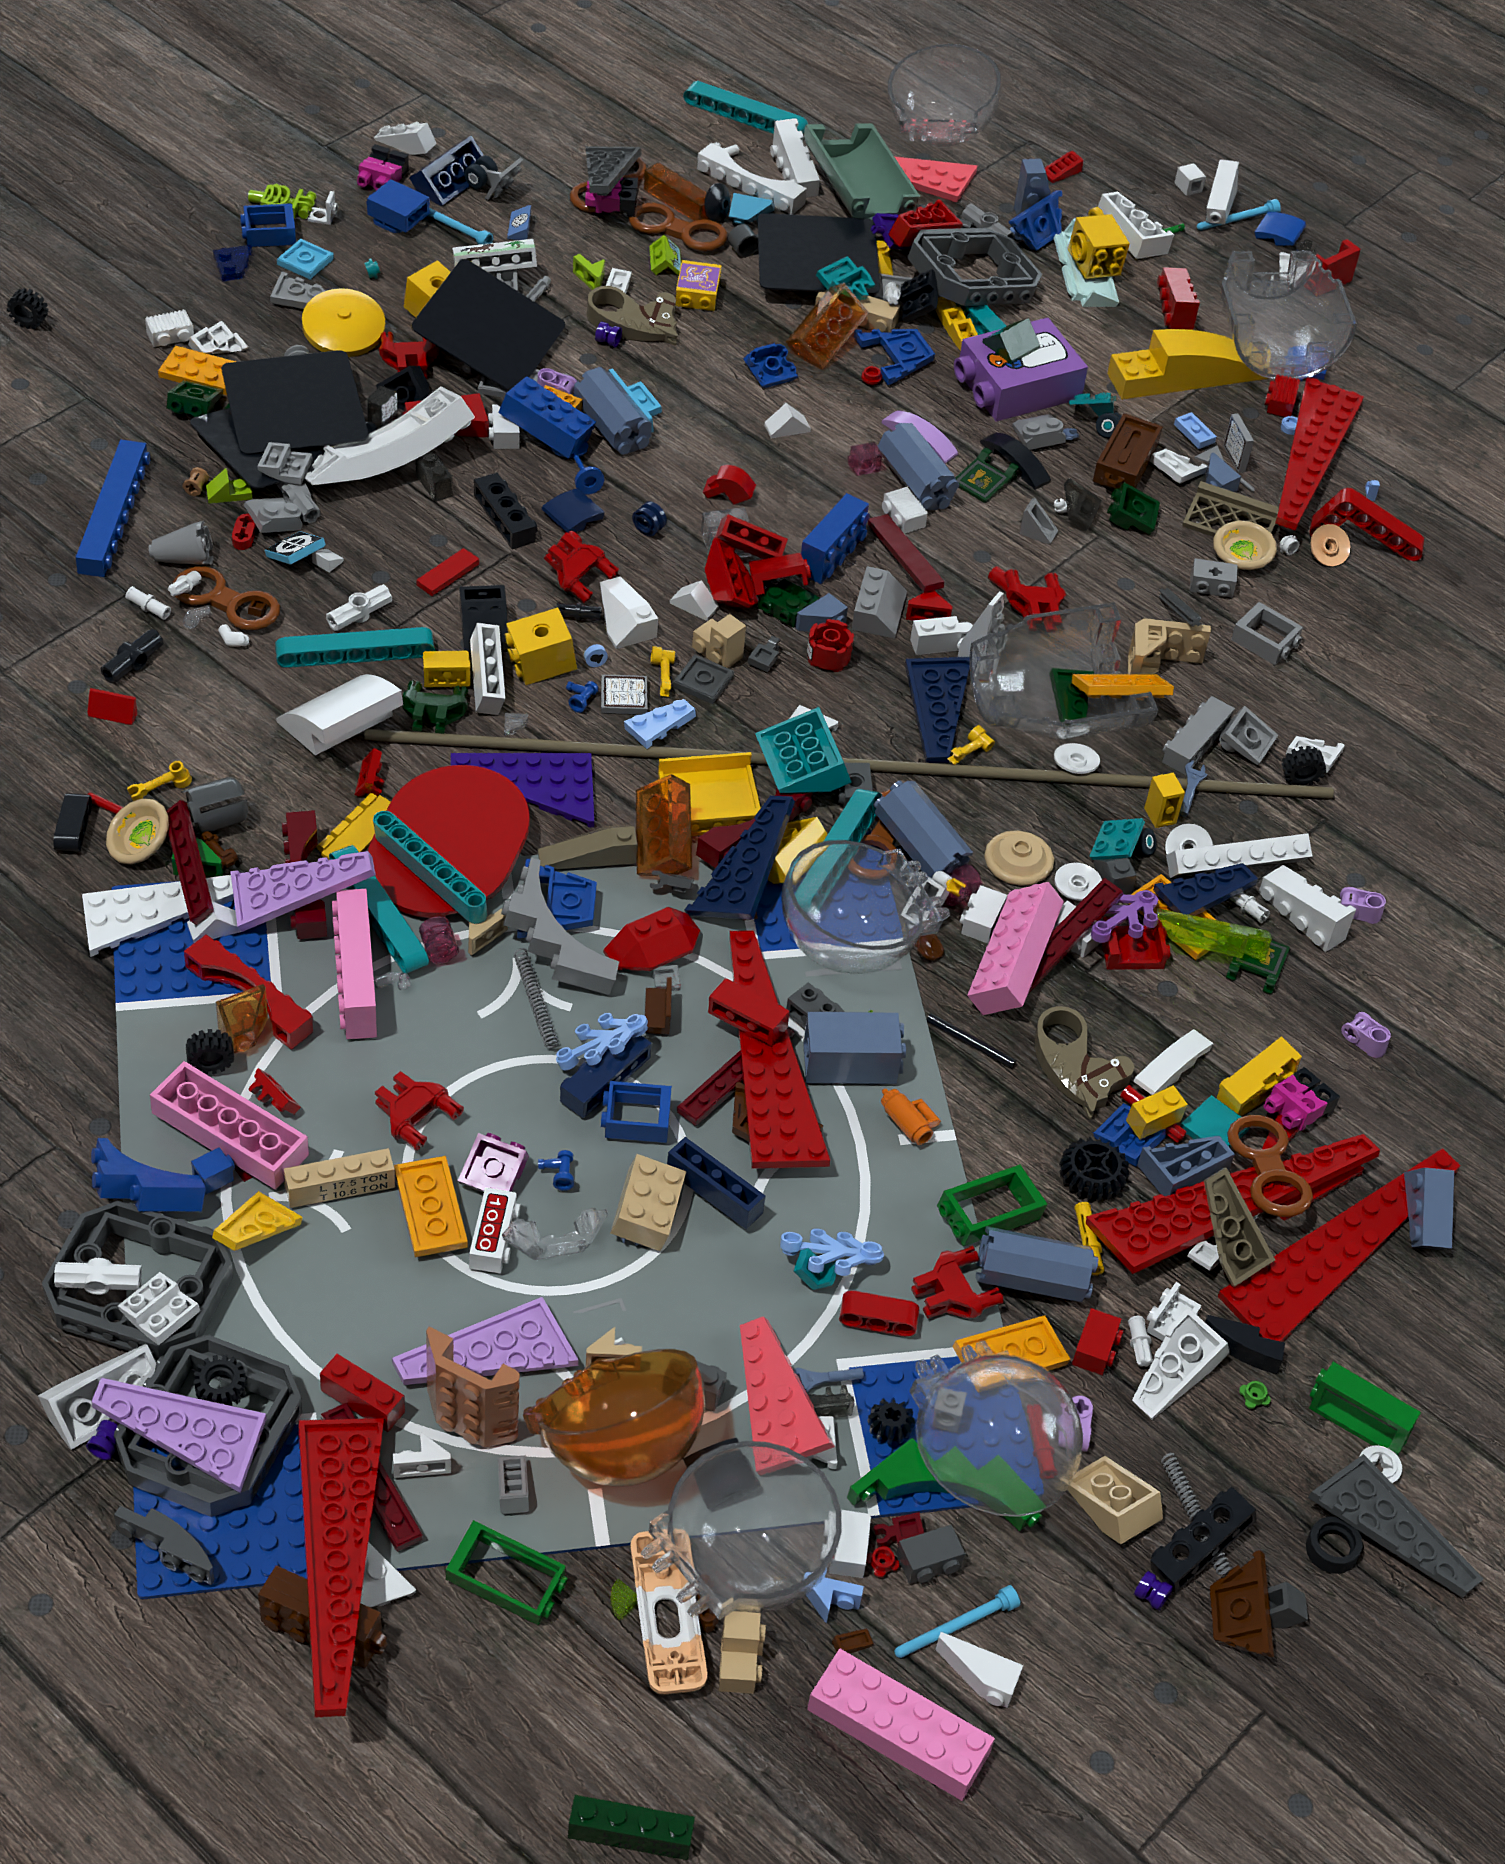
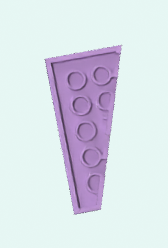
M366 851L341 855L338 859L328 860L327 857L318 858V862L308 863L305 860L272 865L270 869L260 870L257 867L251 868L249 872L240 873L238 870L230 871L237 927L243 932L375 876L373 857Z
M543 1297L448 1335L454 1338V1362L481 1376L495 1375L502 1364L518 1372L578 1366L579 1360ZM426 1344L392 1358V1364L403 1385L427 1383Z
M105 1378L100 1379L92 1399V1407L241 1493L266 1422V1413Z

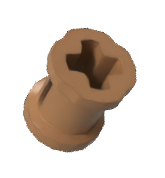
M193 468L189 479L183 483V489L191 496L200 495L202 486L209 481L208 473L202 468Z

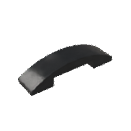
M996 432L980 440V443L985 448L990 449L993 455L1000 452L1011 463L1018 465L1019 470L1022 471L1021 479L1034 490L1051 482L1050 476L1037 457L1015 438Z

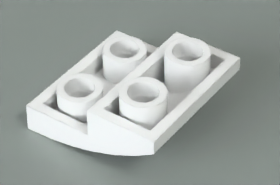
M161 1272L118 1305L119 1310L127 1319L157 1345H160L201 1311L197 1302L180 1292L178 1284Z

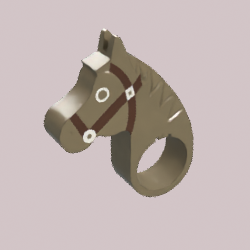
M600 286L589 293L586 315L590 323L596 328L603 321L611 327L617 326L622 328L621 338L637 341L661 340L677 345L675 339L678 338L676 333L677 322L674 321L673 317L676 305L674 295L662 292L657 295L656 301L640 306L622 290L613 286ZM600 304H611L618 307L619 309L616 310V312L604 311L597 308L596 306Z
M1064 1006L1052 1007L1044 1011L1039 1017L1035 1033V1052L1042 1070L1064 1095L1082 1105L1087 1118L1091 1120L1095 1109L1106 1106L1108 1096L1111 1093L1126 1088L1130 1084L1134 1071L1132 1060L1126 1056H1117L1110 1061L1104 1058L1089 1057L1087 1054V1023L1083 1016L1072 1008ZM1053 1024H1062L1074 1030L1078 1039L1068 1043V1045L1056 1044V1042L1046 1036L1044 1029Z

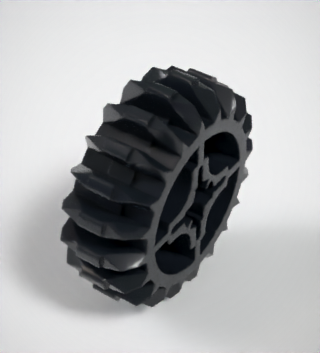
M1089 1136L1086 1141L1080 1138L1077 1143L1072 1142L1069 1148L1065 1149L1060 1160L1059 1173L1060 1177L1063 1178V1185H1069V1192L1077 1191L1078 1198L1084 1195L1087 1196L1088 1201L1091 1198H1096L1099 1203L1102 1197L1109 1201L1112 1195L1117 1196L1120 1190H1123L1129 1177V1162L1125 1161V1153H1119V1146L1111 1147L1110 1141L1103 1143L1101 1137L1097 1141H1093Z

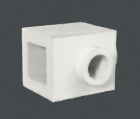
M1194 163L1181 166L1177 169L1175 184L1186 196L1200 193L1203 191L1206 176Z

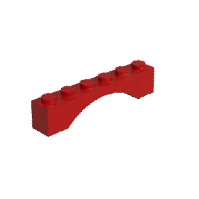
M206 934L184 950L186 968L200 979L230 984L253 996L267 1012L272 1024L273 1036L288 1048L293 1049L313 1033V1017L307 1009H302L289 995L281 993L271 981L263 979L253 967L245 965L236 954H231L218 940H213Z

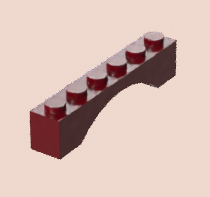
M776 786L775 796H791L795 801L789 822L795 816L810 808L813 792L779 793ZM755 818L737 825L713 827L698 837L696 855L716 868L732 846L736 847L741 840L740 835L745 829L748 830L751 827Z
M315 810L286 812V822L282 823L283 837H288L287 841H283L284 855H289L290 859H285V863L305 861L311 851L318 845ZM318 899L292 910L295 911V915H290L291 929L297 930V939L327 937L324 901Z

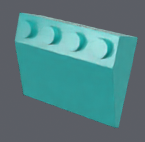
M820 707L755 733L779 793L829 792L852 783Z

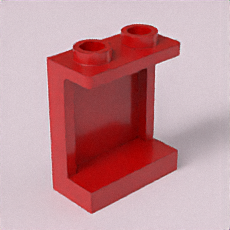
M1346 239L1341 242L1338 254L1327 259L1322 258L1318 254L1314 255L1306 287L1316 295L1322 296L1352 281L1361 249Z
M801 553L749 562L752 584L756 595L765 594L763 581L800 574L803 585L806 586L808 585L807 578H811L807 559H803Z
M1103 917V921L1106 922L1111 917ZM1160 917L1156 927L1149 928L1144 926L1143 935L1140 938L1129 936V926H1116L1111 930L1109 941L1102 943L1107 970L1164 969L1166 959H1170V946L1166 945L1165 941L1167 935L1166 927L1162 926Z

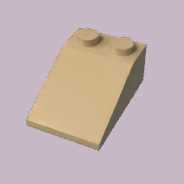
M1106 1456L1063 1480L1065 1488L1100 1530L1119 1544L1126 1542L1163 1519L1160 1491Z

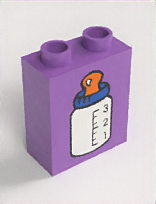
M1048 317L1031 322L1040 343V348L1012 364L982 343V339L999 330L962 340L960 357L954 360L955 375L960 382L968 384L973 391L976 404L980 408L985 407L996 422L1068 403L1069 400L1075 398L1074 395L1083 394L1088 366Z

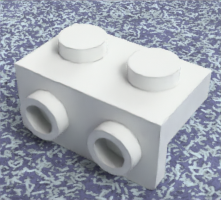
M1177 1282L1171 1289L1166 1288L1159 1300L1161 1302L1158 1308L1154 1306L1147 1317V1320L1150 1321L1147 1332L1161 1341L1164 1340L1169 1326L1187 1308L1191 1309L1196 1315L1201 1309L1200 1304L1179 1293L1181 1284Z

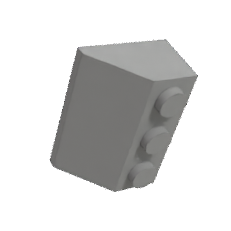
M866 567L854 610L852 630L895 639L907 590L888 570Z

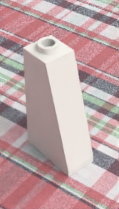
M1219 161L1207 205L1206 222L1225 225L1237 193L1239 162Z

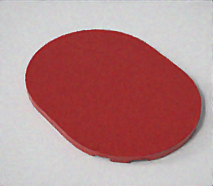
M472 765L440 767L413 778L396 793L386 810L399 818L485 894L486 900L492 899L507 882L525 844L530 828L528 805L519 788L500 773ZM374 834L368 852L373 857L375 877L398 910L425 918H445L446 915L458 913L378 842Z

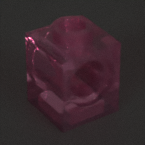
M875 442L851 446L850 455L847 458L848 465L854 470L856 476L880 472L882 454Z

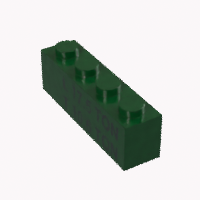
M574 1795L568 1825V1839L688 1860L695 1817Z

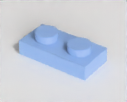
M1192 412L1175 418L1174 425L1198 449L1215 443L1217 436Z

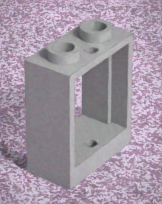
M1258 602L1235 624L1231 640L1276 665L1281 659L1285 660L1293 647L1297 648L1300 645L1303 627ZM1262 624L1285 638L1277 644L1253 629Z

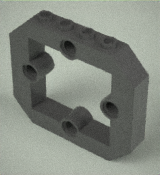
M988 228L920 230L913 241L908 255V260L920 274L931 269L935 271L939 296L963 306L1030 303L1042 276V273L1012 238ZM987 253L998 265L996 274L999 277L992 276L989 279L962 280L954 270L955 260L953 258L961 259L964 254Z
M115 1201L80 1214L45 1276L42 1287L45 1300L59 1329L128 1351L147 1344L153 1358L158 1360L160 1356H165L169 1347L203 1336L233 1278L232 1261L224 1245L212 1238L213 1229L190 1224L184 1219H174L158 1211H138L133 1203L126 1204ZM110 1233L151 1245V1248L158 1253L173 1252L199 1260L202 1263L196 1274L184 1275L176 1283L179 1286L180 1292L198 1303L201 1311L160 1345H157L119 1310L118 1305L121 1303H109L103 1308L74 1299L80 1288L55 1287L54 1272L56 1264L58 1262L88 1263L87 1261L93 1258H102L101 1249Z
M205 1335L169 1347L165 1356L159 1357L154 1374L151 1378L148 1377L145 1380L143 1387L177 1394L191 1370L197 1371L199 1364L204 1366L206 1358L210 1362L213 1361L214 1355H218V1360L222 1359V1355H228V1361L234 1357L237 1363L240 1362L243 1365L247 1384L245 1392L250 1391L273 1400L274 1403L266 1415V1422L259 1439L263 1443L257 1445L241 1493L205 1472L195 1469L193 1465L172 1453L165 1457L144 1449L149 1440L122 1424L117 1426L114 1439H116L117 1451L129 1485L213 1517L251 1504L302 1414V1399L289 1365L211 1335ZM215 1377L220 1380L221 1389L231 1384V1379L228 1377ZM181 1467L186 1468L182 1471H175L176 1469Z

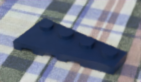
M1244 863L1215 869V873L1204 874L1203 872L1195 874L1194 878L1186 880L1178 878L1174 879L1172 883L1165 885L1163 882L1154 885L1153 891L1184 922L1256 885L1258 878Z

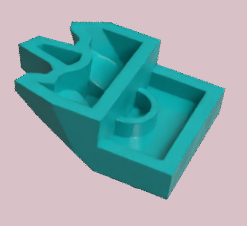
M848 256L818 270L816 277L828 291L846 297L853 295L859 300L867 298L868 292L866 288L870 289L875 286L871 275L863 266L857 268Z

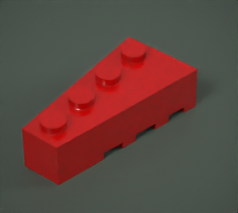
M939 199L936 200L935 204L928 203L925 208L918 207L916 211L911 210L898 215L888 235L897 246L906 247L912 246L920 230L961 229L963 223Z

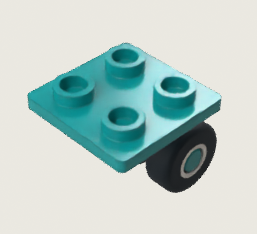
M1090 393L1074 395L1075 398L1069 400V405L1088 404L1099 417L1096 421L1098 434L1104 438H1110L1122 417L1119 413L1114 412L1116 396H1111V393L1095 394V397H1091Z
M1143 818L1104 821L1090 853V858L1092 860L1130 858L1134 849L1139 856H1150L1156 849L1155 833L1150 828H1143L1145 824Z

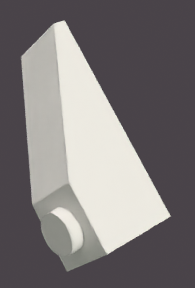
M941 1632L936 1651L980 1697L986 1699L987 1702L994 1706L1008 1708L1023 1665Z

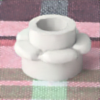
M1293 535L1285 536L1280 541V552L1286 553L1289 556L1293 555L1300 545L1297 537Z

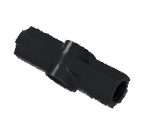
M152 628L133 643L124 642L119 647L117 655L100 668L101 674L105 677L106 681L112 684L132 669H142L148 660V656L164 645L163 638L159 635L158 631Z

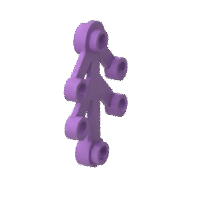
M1148 890L1137 892L1135 895L1123 894L1115 904H1131L1113 905L1106 913L1116 915L1106 922L1097 921L1092 926L1091 938L1099 943L1109 941L1111 930L1126 919H1128L1129 936L1133 938L1142 937L1144 926L1139 923L1137 912H1144L1143 924L1146 927H1156L1159 917L1154 913L1153 909L1158 904V897Z

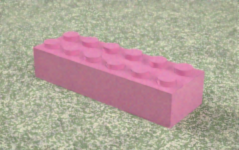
M1049 882L1034 884L1030 887L1014 889L1009 892L967 995L982 1015L1023 1006L1064 902Z
M340 890L336 892L337 900L332 901L333 916L338 915L333 917L334 935H339L334 936L335 954H340L335 955L337 974H339L337 975L340 1029L346 1030V1039L377 1037L376 1003L367 890Z
M185 1061L150 1094L152 1114L210 1150L220 1147L225 1156L230 1155L236 1166L275 1190L285 1181L284 1168L299 1166L309 1155L308 1136Z
M840 1648L810 1694L807 1708L811 1713L963 1801L987 1760L995 1740L989 1734Z

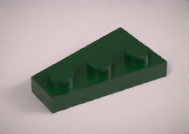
M1052 668L1049 676L1061 727L1082 728L1086 721L1088 696L1072 684V675L1094 674V671Z

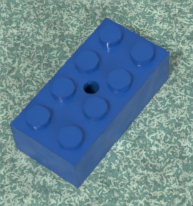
M527 376L506 393L498 412L568 459L585 442H588L596 424V421L587 414L582 413L570 403L565 402L552 391L547 390Z
M846 493L802 541L801 555L803 559H807L810 567L811 578L809 579L822 584L826 578L832 576L834 569L838 565H842L845 557L854 551L859 541L865 539L867 535L866 523L870 516L868 513L869 503Z

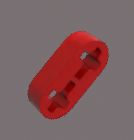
M249 514L238 516L233 528L232 545L238 550L250 548L257 531V526Z

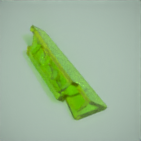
M1157 909V917L1173 942L1242 959L1245 953L1261 961L1266 960L1272 940L1267 930Z

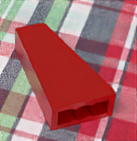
M480 393L462 395L461 397L475 418L471 420V424L468 427L458 430L454 435L489 437V420ZM421 401L405 402V411L401 415L410 411Z

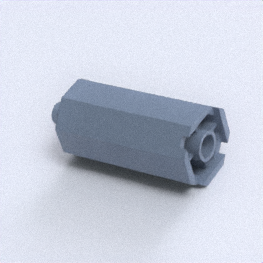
M602 367L586 371L582 375L584 379L574 384V396L583 399L582 409L585 413L596 421V427L620 454L624 455L640 448H645L649 444V438L651 437L652 423L610 372H606Z
M898 423L895 425L896 429L894 431L888 430L884 432L877 447L883 459L904 486L910 489L925 510L947 508L959 487V483L912 423Z
M901 780L897 781L890 787V792L885 797L879 798L873 804L876 808L875 814L926 876L932 878L935 872L942 871L952 877L969 862L970 858L968 856H972L973 851L915 781H906L905 783Z
M986 1226L985 1232L988 1236L983 1235L978 1251L979 1261L976 1266H981V1273L976 1272L978 1282L1082 1302L1084 1298L1090 1299L1093 1284L1090 1283L1091 1274L1096 1272L1098 1266V1257L1094 1256L1091 1247Z

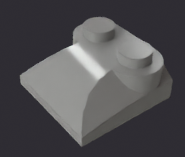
M1050 414L1021 419L1013 423V428L1020 441L1029 450L1066 442L1062 421Z
M284 498L252 499L244 503L246 510L260 533L298 531L302 528L300 508L294 503H288Z
M1244 706L1230 720L1221 733L1219 741L1225 750L1229 752L1237 751L1258 765L1278 737V734Z

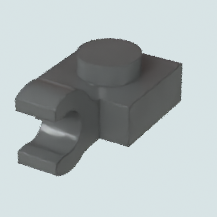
M772 635L766 645L759 643L748 657V664L768 672L779 657L778 651L780 647L777 645L780 642V638Z
M660 870L652 871L653 875L660 877L659 884L650 883V887L653 889H659L666 884L672 886L673 891L686 892V889L693 887V877L667 874Z

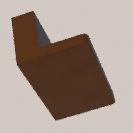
M667 977L666 989L646 988L645 1017L648 1020V1029L645 1033L669 1034L672 977Z

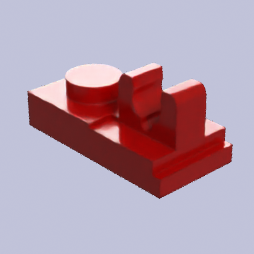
M375 748L362 760L355 795L358 797L363 796L365 793H373L378 797L382 793V790L379 788L384 784V780L376 776L382 767L380 762L382 752Z
M259 1068L255 1071L254 1077L256 1080L249 1087V1091L256 1095L262 1089V1093L257 1098L259 1101L266 1103L272 1097L271 1103L279 1111L284 1112L286 1110L292 1114H295L301 1108L270 1074Z

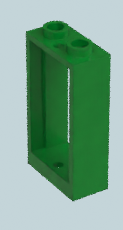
M1021 1164L943 1191L937 1207L941 1216L946 1219L952 1228L954 1236L960 1240L963 1246H967L981 1241L983 1235L988 1236L985 1232L986 1226L1009 1231L1039 1220L1048 1204ZM1007 1185L1021 1208L972 1224L958 1202Z
M1332 1362L1328 1370L1323 1368L1309 1397L1313 1398L1309 1409L1370 1445L1386 1447L1398 1456L1408 1441L1421 1412L1335 1362ZM1327 1389H1329V1390H1331L1332 1392L1338 1394L1339 1396H1341V1397H1343L1344 1399L1350 1401L1351 1403L1357 1405L1358 1407H1360V1408H1362L1363 1410L1369 1412L1370 1414L1374 1415L1375 1417L1381 1419L1382 1421L1386 1422L1387 1424L1393 1426L1394 1428H1396V1429H1398V1430L1396 1431V1430L1392 1429L1391 1427L1385 1425L1384 1423H1382V1422H1380L1379 1420L1373 1418L1372 1416L1368 1415L1367 1413L1361 1411L1360 1409L1356 1408L1355 1406L1349 1404L1348 1402L1342 1400L1341 1398L1337 1397L1336 1395L1330 1393L1329 1391H1327Z
M473 1520L446 1568L445 1580L539 1626L543 1617L548 1619L555 1605L552 1599L556 1592L561 1594L568 1577L565 1576L566 1565ZM479 1541L553 1577L537 1609L462 1573Z

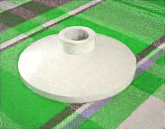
M1064 744L1059 746L1054 753V760L1057 765L1072 773L1085 774L1093 772L1100 763L1099 755L1090 747L1082 744Z
M1183 824L1170 832L1166 840L1165 851L1166 855L1175 850H1183L1187 844L1192 845L1193 848L1213 846L1210 835L1204 828L1195 824Z
M1069 863L1057 870L1054 881L1056 888L1062 895L1073 900L1082 901L1102 879L1094 868L1086 864Z

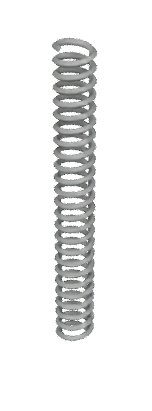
M520 948L516 950L513 956L542 1041L547 1048L556 1047L559 1041L557 1040L556 1033H554L553 1025H551V1018L549 1017L545 1002H543V995L537 983L532 964H530V958L527 950ZM521 950H524V951H525V952L519 953V954L516 956V953H517L518 951H521ZM556 1042V1044L553 1045V1046H548V1045H546V1044H552V1043Z
M1168 1453L1162 1458L1161 1463L1164 1465L1163 1468L1166 1469V1473L1171 1479L1170 1482L1173 1483L1180 1501L1183 1502L1182 1506L1185 1507L1187 1515L1190 1516L1189 1520L1192 1521V1517L1201 1510L1199 1509L1201 1505L1197 1504L1196 1495H1192L1194 1491L1190 1490L1189 1481H1185L1186 1476H1183L1182 1467H1178L1179 1462H1176L1175 1453ZM1172 1455V1458L1164 1463V1459ZM1199 1535V1539L1202 1542L1209 1538L1205 1535ZM1221 1552L1211 1562L1214 1564V1569H1217L1216 1573L1220 1575L1227 1574L1232 1570V1567H1228L1230 1563L1226 1562L1228 1558L1224 1557V1552Z

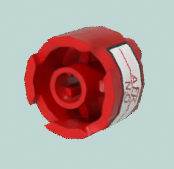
M827 619L826 623L819 625L815 623L811 627L807 647L808 662L811 666L839 672L849 663L854 634L847 629L848 625L846 623Z

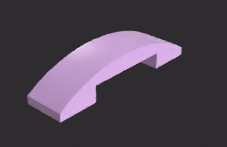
M895 411L882 420V424L893 431L898 423H912L944 464L958 455L954 445L940 430L917 415L904 411Z

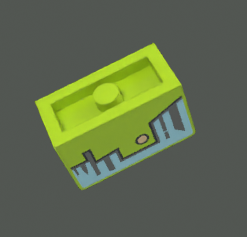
M663 235L649 246L651 271L658 275L669 267L679 275L681 267L680 249Z

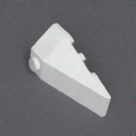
M621 577L600 582L606 632L616 649L657 638L658 617L645 599Z
M1000 591L988 604L966 636L959 640L957 645L959 650L958 657H972L970 666L978 670L985 666L1002 645L1005 625L1001 624L1004 620V614L1001 613L1004 608V593Z
M1189 1308L1169 1326L1160 1348L1157 1349L1154 1355L1155 1358L1148 1372L1145 1373L1132 1399V1402L1151 1420L1208 1375L1229 1354L1228 1343Z
M144 1344L61 1382L38 1395V1398L52 1425L67 1446L73 1449L89 1440L91 1436H95L97 1434L96 1429L102 1420L110 1419V1417L92 1407V1399L100 1379L105 1378L143 1387L145 1380L148 1377L151 1378L154 1374L156 1362L148 1345Z

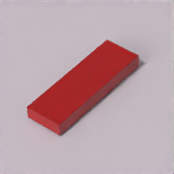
M462 548L418 578L416 585L429 595L434 596L478 566L479 558L465 548Z

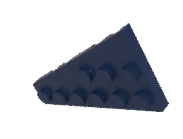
M972 657L906 659L905 661L926 763H949L947 758L950 757Z
M770 796L755 815L754 823L740 835L741 840L736 847L732 846L712 872V879L706 887H701L697 892L698 897L693 904H688L684 909L689 916L754 919L795 804L793 797Z

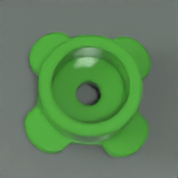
M1251 1381L1247 1385H1242L1239 1389V1393L1246 1400L1245 1406L1250 1409H1254L1258 1405L1267 1406L1271 1401V1398L1267 1395L1266 1386L1259 1381Z

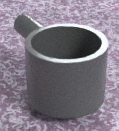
M740 224L729 233L728 242L739 256L749 257L758 250V235H755L748 225Z

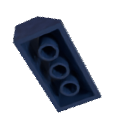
M471 135L414 173L409 179L418 192L428 196L430 201L442 206L470 186L464 176L465 169L471 164H475V161L484 155Z

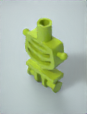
M276 183L274 185H267L265 192L250 190L248 201L260 203L261 205L292 204L294 218L298 214L302 219H307L315 205L317 196L311 191L307 192L306 196H304L303 189H299L296 198H290L289 188Z

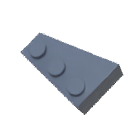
M1022 159L1014 204L1016 215H1019L1051 194L1047 174L1041 159Z
M1220 1136L1189 1140L1188 1143L1180 1145L1168 1143L1165 1144V1147L1151 1149L1150 1146L1143 1147L1137 1166L1160 1194L1168 1196L1175 1194L1177 1189L1203 1182L1223 1168L1227 1167L1229 1171L1235 1154Z
M1421 1168L1404 1172L1410 1226L1409 1235L1412 1247L1436 1250L1451 1249L1454 1170Z

